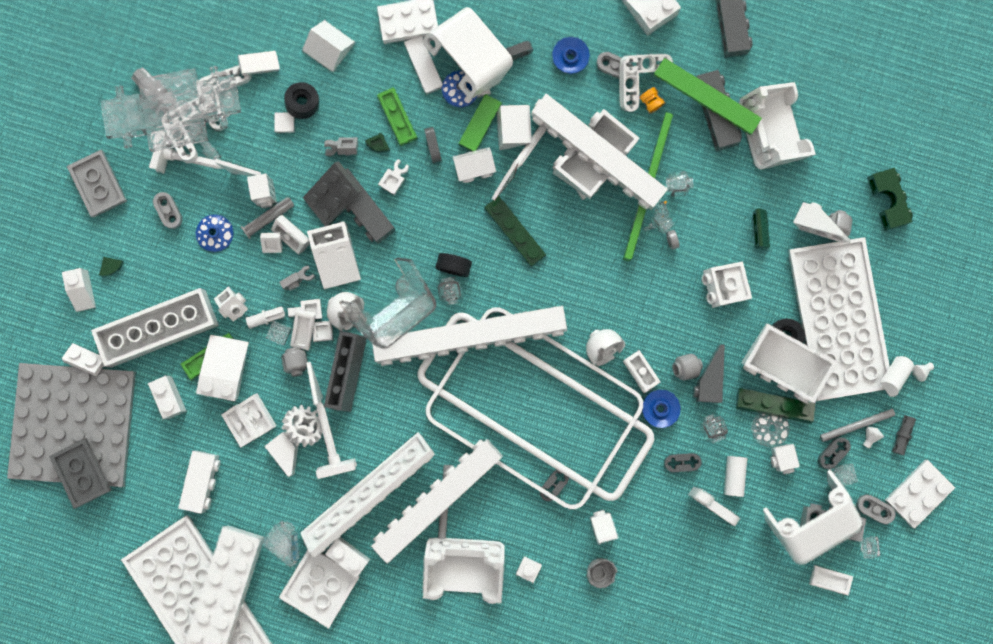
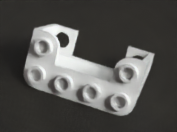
M468 7L462 9L430 31L422 40L423 45L433 56L443 46L464 71L465 76L458 86L469 99L499 84L513 65L509 52L476 13ZM432 40L435 41V48L430 44ZM466 82L471 84L472 91L468 90Z
M604 109L601 113L596 112L590 120V128L625 156L639 140L638 136ZM573 148L571 150L567 149L564 153L565 156L562 157L560 155L555 161L553 174L591 199L608 176L603 172L600 174L594 170L593 164L588 160L585 162L577 155L578 152Z
M766 323L741 363L744 365L743 368L753 375H756L758 372L761 374L760 378L769 383L771 380L777 382L778 388L786 392L788 389L795 392L794 396L805 403H808V401L815 403L838 362Z

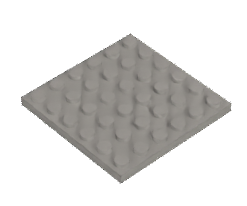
M19 363L7 478L61 482L49 456L87 438L109 486L125 487L136 372L101 369L99 374L94 376L76 367Z

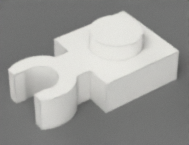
M399 159L394 164V171L388 169L378 183L380 187L394 196L405 181L401 175L409 170L408 165L404 169L398 168L401 163Z

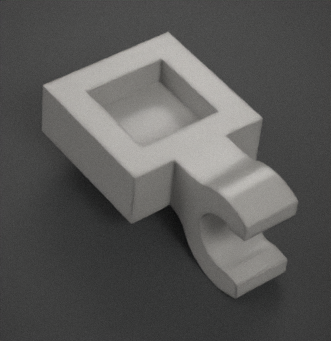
M358 137L339 138L338 141L326 140L324 147H331L332 149H326L325 155L332 156L336 152H338V155L347 156L357 154Z
M304 266L299 272L293 273L279 283L284 290L289 289L292 291L300 286L299 283L302 280L311 281L315 276L312 274L307 277L305 272L310 267Z

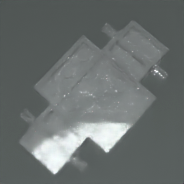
M213 66L210 67L211 78L203 81H198L195 68L138 79L140 95L138 93L126 96L124 95L122 85H119V87L115 86L117 97L100 101L105 135L108 139L123 138L124 148L133 147L131 138L147 135L151 152L208 141L205 123L219 120L220 129H224V127L227 129L226 117L242 113L235 76L233 74L220 77L218 67Z

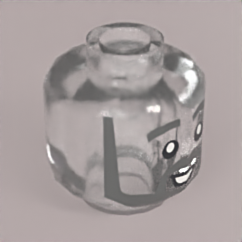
M686 171L671 172L669 177H666L667 193L670 192L672 197L689 195L690 189L694 188L693 177H689Z
M456 277L441 279V282L437 285L439 299L442 302H447V305L459 303L458 299L464 296L461 281L456 279Z
M714 414L703 418L704 422L700 424V430L707 442L711 441L713 444L726 438L725 435L728 434V428L723 417H715Z

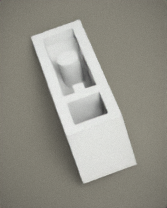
M803 202L793 222L801 231L850 244L851 240L822 210V206L813 202L811 204Z

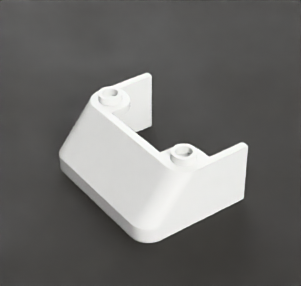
M831 470L827 471L828 484L832 488L829 494V501L833 508L804 526L799 527L796 521L789 518L777 523L767 507L763 509L765 521L792 560L797 564L803 565L857 534L862 528V520L848 492Z

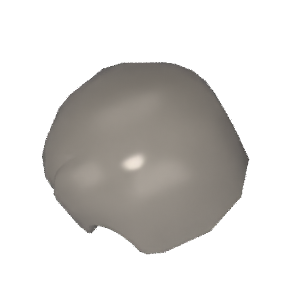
M597 558L587 568V579L591 585L597 588H606L614 582L618 571L613 562L605 558Z

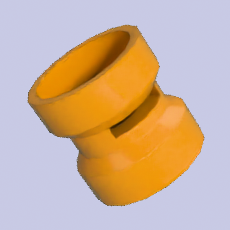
M655 87L647 90L639 97L642 103L646 104V109L649 113H653L665 104L663 98L658 96V91Z

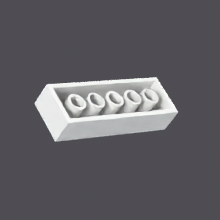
M199 288L91 331L104 366L114 367L215 328L219 324L206 290Z
M231 526L222 528L185 643H231L265 537Z

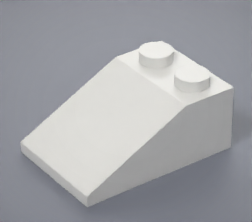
M622 0L647 36L676 17L681 9L676 0Z
M210 335L196 394L231 401L237 400L249 342Z

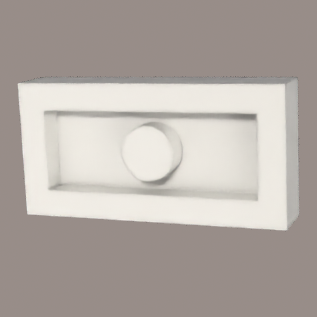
M73 343L62 357L63 362L94 376H97L104 366L100 355Z

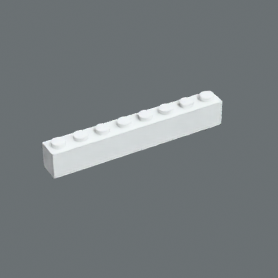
M545 94L532 110V120L537 125L545 126L551 136L554 138L559 137L566 148L569 150L573 148L578 152L577 155L585 162L588 160L592 163L594 170L600 174L602 172L608 176L607 179L612 184L621 186L623 192L631 198L632 196L638 200V204L647 210L649 208L652 210L668 190L548 94Z
M488 439L484 442L482 440L478 441L473 446L474 451L470 455L468 453L464 454L458 460L460 464L456 468L450 467L444 473L446 477L442 481L437 479L430 486L432 490L427 495L423 492L416 499L418 503L413 508L409 505L402 512L403 517L399 521L395 518L387 526L389 530L385 534L381 531L373 539L375 543L371 547L386 563L390 562L503 457Z

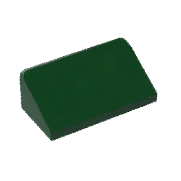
M757 208L753 211L755 248H770L767 211Z

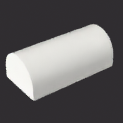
M283 215L275 219L271 231L280 233L281 240L297 254H301L310 244L309 238Z
M640 350L623 360V363L643 393L661 383Z
M896 357L880 382L890 397L898 395L914 369L913 362L907 357Z
M727 456L724 495L744 497L747 458Z

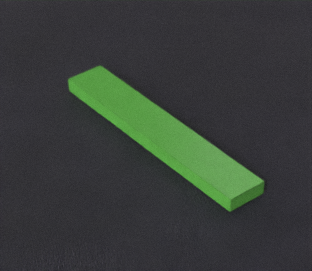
M666 58L663 59L654 73V76L749 135H752L762 119L757 114Z

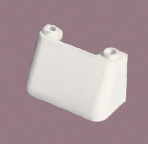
M795 82L759 87L743 96L739 101L740 105L762 118L752 135L746 133L753 160L758 169L771 168L816 155L812 142L808 139L800 140L790 106L798 98Z
M429 539L426 544L424 557L423 598L437 600L442 597L443 591L482 593V598L487 603H501L504 545L501 542L485 540Z

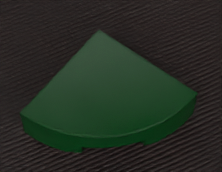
M382 132L365 140L368 147L376 152L390 151Z
M103 257L99 275L110 276L121 269L124 261Z

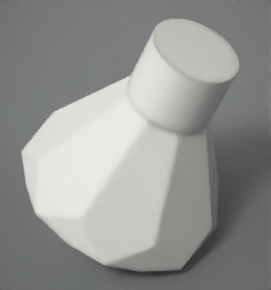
M930 362L926 365H914L912 374L918 381L923 382L926 380L929 371L934 369V365Z
M867 426L866 440L863 445L870 448L874 442L884 438V435L878 428Z

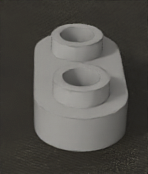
M603 52L597 58V68L619 79L621 57L610 52ZM608 61L609 65L604 66L602 62ZM631 62L626 63V66H632Z
M165 192L158 193L153 199V204L162 223L170 229L178 228L182 223V215L173 197ZM167 200V205L162 206V202ZM175 216V222L171 223V217Z
M862 495L858 498L856 506L861 513L883 524H889L894 520L895 510L890 505L871 495ZM865 501H868L869 506L867 508L863 506V503ZM882 510H885L886 515L884 517L881 516Z

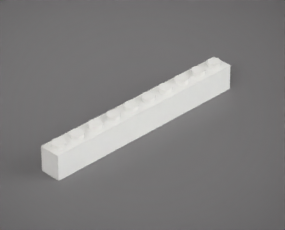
M563 306L374 338L372 339L375 362L381 363V366H388L393 364L392 361L400 360V363L410 362L411 358L419 357L422 360L430 358V355L433 354L446 356L449 355L450 351L457 350V353L468 352V348L476 347V350L486 349L487 345L495 344L496 347L504 346L508 341L522 343L526 341V338L533 337V340L544 339V335L552 334L553 337L562 336L567 331L564 308Z

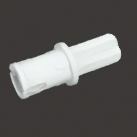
M283 307L266 312L262 310V313L246 317V322L250 329L263 324L269 325V322L284 318L285 311Z

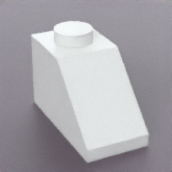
M78 268L62 272L65 291L76 312L96 308L88 271Z
M282 432L265 447L286 475L290 477L295 474L298 446H296L295 440L289 442L291 437L284 436L285 432Z
M605 510L594 512V516L590 517L597 542L602 543L617 539L618 536L610 513H605Z

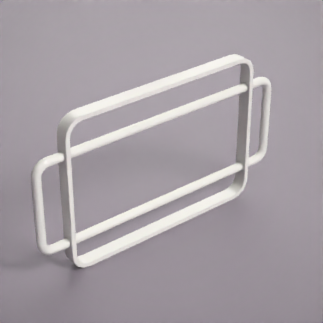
M499 307L491 308L484 313L480 320L487 319L490 314L496 312L502 313L505 316L512 314ZM457 313L449 319L446 326L455 325L459 320L465 322L478 320L469 314ZM544 335V340L628 391L638 401V409L632 417L512 341H508L504 345L629 423L593 482L585 479L443 389L465 352L458 354L439 386L425 377V372L436 354L430 355L428 359H424L417 374L419 382L434 392L426 407L428 419L440 429L474 449V444L440 424L432 417L431 407L439 395L588 489L579 503L570 505L504 463L496 462L497 465L566 508L577 509L583 506L592 492L607 501L619 499L654 443L653 431L647 425L637 420L643 409V400L640 394ZM632 426L646 434V442L615 492L608 493L596 485Z

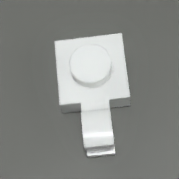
M320 299L301 301V307L288 308V315L290 317H295V312L299 309L316 313L315 319H323Z

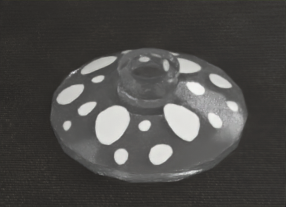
M758 413L752 422L751 432L754 439L760 445L777 447L787 440L790 433V425L786 418ZM770 425L775 426L774 432L769 430Z

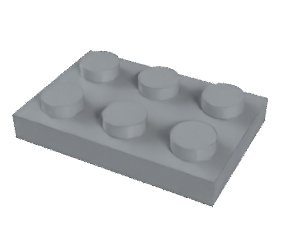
M99 150L67 166L92 218L127 202L103 150Z

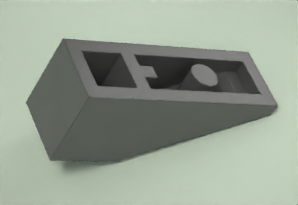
M721 344L716 347L697 381V386H694L693 397L696 398V402L722 403L725 345Z

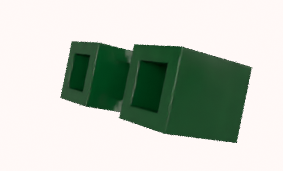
M895 168L869 176L868 181L872 194H885L891 200L890 208L879 213L884 230L888 231L912 223L913 214L907 206V196L901 188V177Z

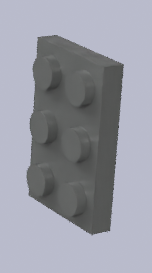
M338 161L324 173L304 195L303 199L324 226H329L356 199L362 190Z
M87 438L49 456L74 509L112 491Z

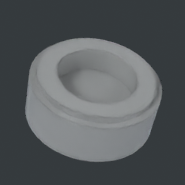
M675 230L667 231L666 237L672 250L679 248V240Z

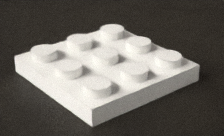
M307 550L279 598L329 628L360 576L356 578L323 553H319L314 558Z

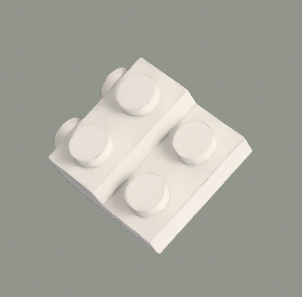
M743 262L713 267L703 271L702 282L704 285H707L708 293L706 298L708 303L712 305V308L752 299Z

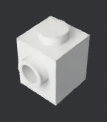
M794 444L771 448L773 455L771 457V464L773 468H776V471H783V474L795 472L794 468L800 467Z

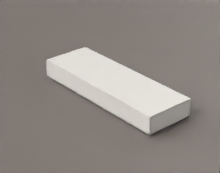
M417 37L405 41L404 44L427 95L441 89L442 82L428 49L422 43L423 37Z

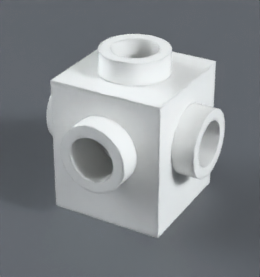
M229 286L214 298L219 306L218 311L224 318L229 317L233 322L248 310L244 304L246 299L239 292L236 294Z

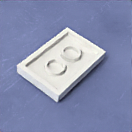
M412 0L377 7L384 44L425 37L430 31L438 27L433 0Z
M924 460L885 501L915 529L955 487L928 460Z

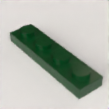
M500 196L484 207L530 267L546 256L545 252Z
M740 388L737 395L736 409L812 424L814 422L816 403H805L801 400Z

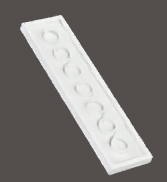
M419 432L301 532L307 549L314 558L319 553H322L333 541L339 539L347 529L354 526L360 518L368 514L374 506L383 501L388 494L398 488L402 482L409 476H412L423 464L430 461L435 453Z

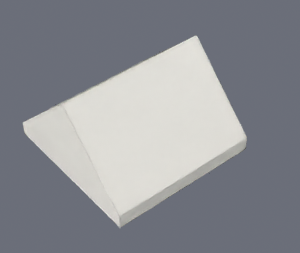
M324 20L310 30L303 47V52L331 72H334L355 42Z
M500 106L497 112L499 150L531 144L530 106Z

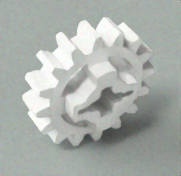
M303 405L298 409L293 407L282 420L284 423L282 429L287 430L284 436L291 437L289 442L295 440L296 446L302 443L303 447H306L308 444L312 446L315 442L319 441L323 434L319 416H316L317 411L311 412L309 406L306 410Z

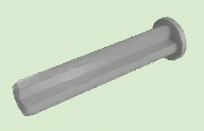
M287 197L246 226H241V228L250 239V236L292 208L294 203Z

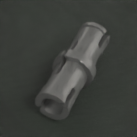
M904 415L900 430L896 433L897 438L892 452L905 455L906 447L909 440L912 439L911 434L917 419Z

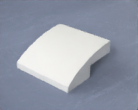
M258 393L221 414L240 447L247 445L276 427L274 420Z

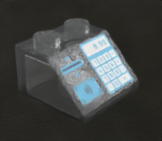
M281 521L274 525L261 543L292 568L300 561L298 534L294 531L295 527L290 522Z

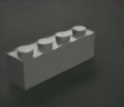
M716 0L725 58L747 55L753 43L752 38L748 35L750 25L749 19L745 17L746 1Z
M719 70L696 76L730 98L729 93L725 92V79L722 74L720 75ZM702 106L716 152L737 146L742 139L740 128H737L732 123Z
M347 168L346 171L362 192L346 210L348 213L352 211L356 217L353 219L359 227L364 226L367 232L365 234L371 242L375 240L379 244L396 230Z
M340 331L324 407L351 412L367 340L366 336Z

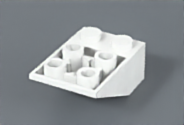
M345 222L307 231L324 289L361 280L348 226Z

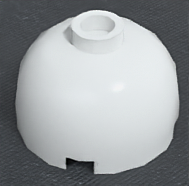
M350 292L339 293L329 300L327 317L340 331L345 329L347 331L360 319L361 316L358 313L360 309L364 310V301L359 296Z
M611 329L595 330L590 334V339L586 345V352L594 365L601 366L615 358L613 354L617 351L621 353L625 347V342Z

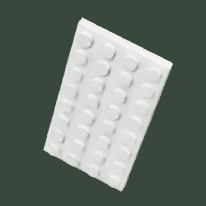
M865 237L851 239L850 244L839 241L788 250L801 323L805 333V345L838 362L816 401L885 390L880 382L890 366Z
M188 515L121 559L175 644H188L185 641L214 556ZM244 601L230 644H272Z

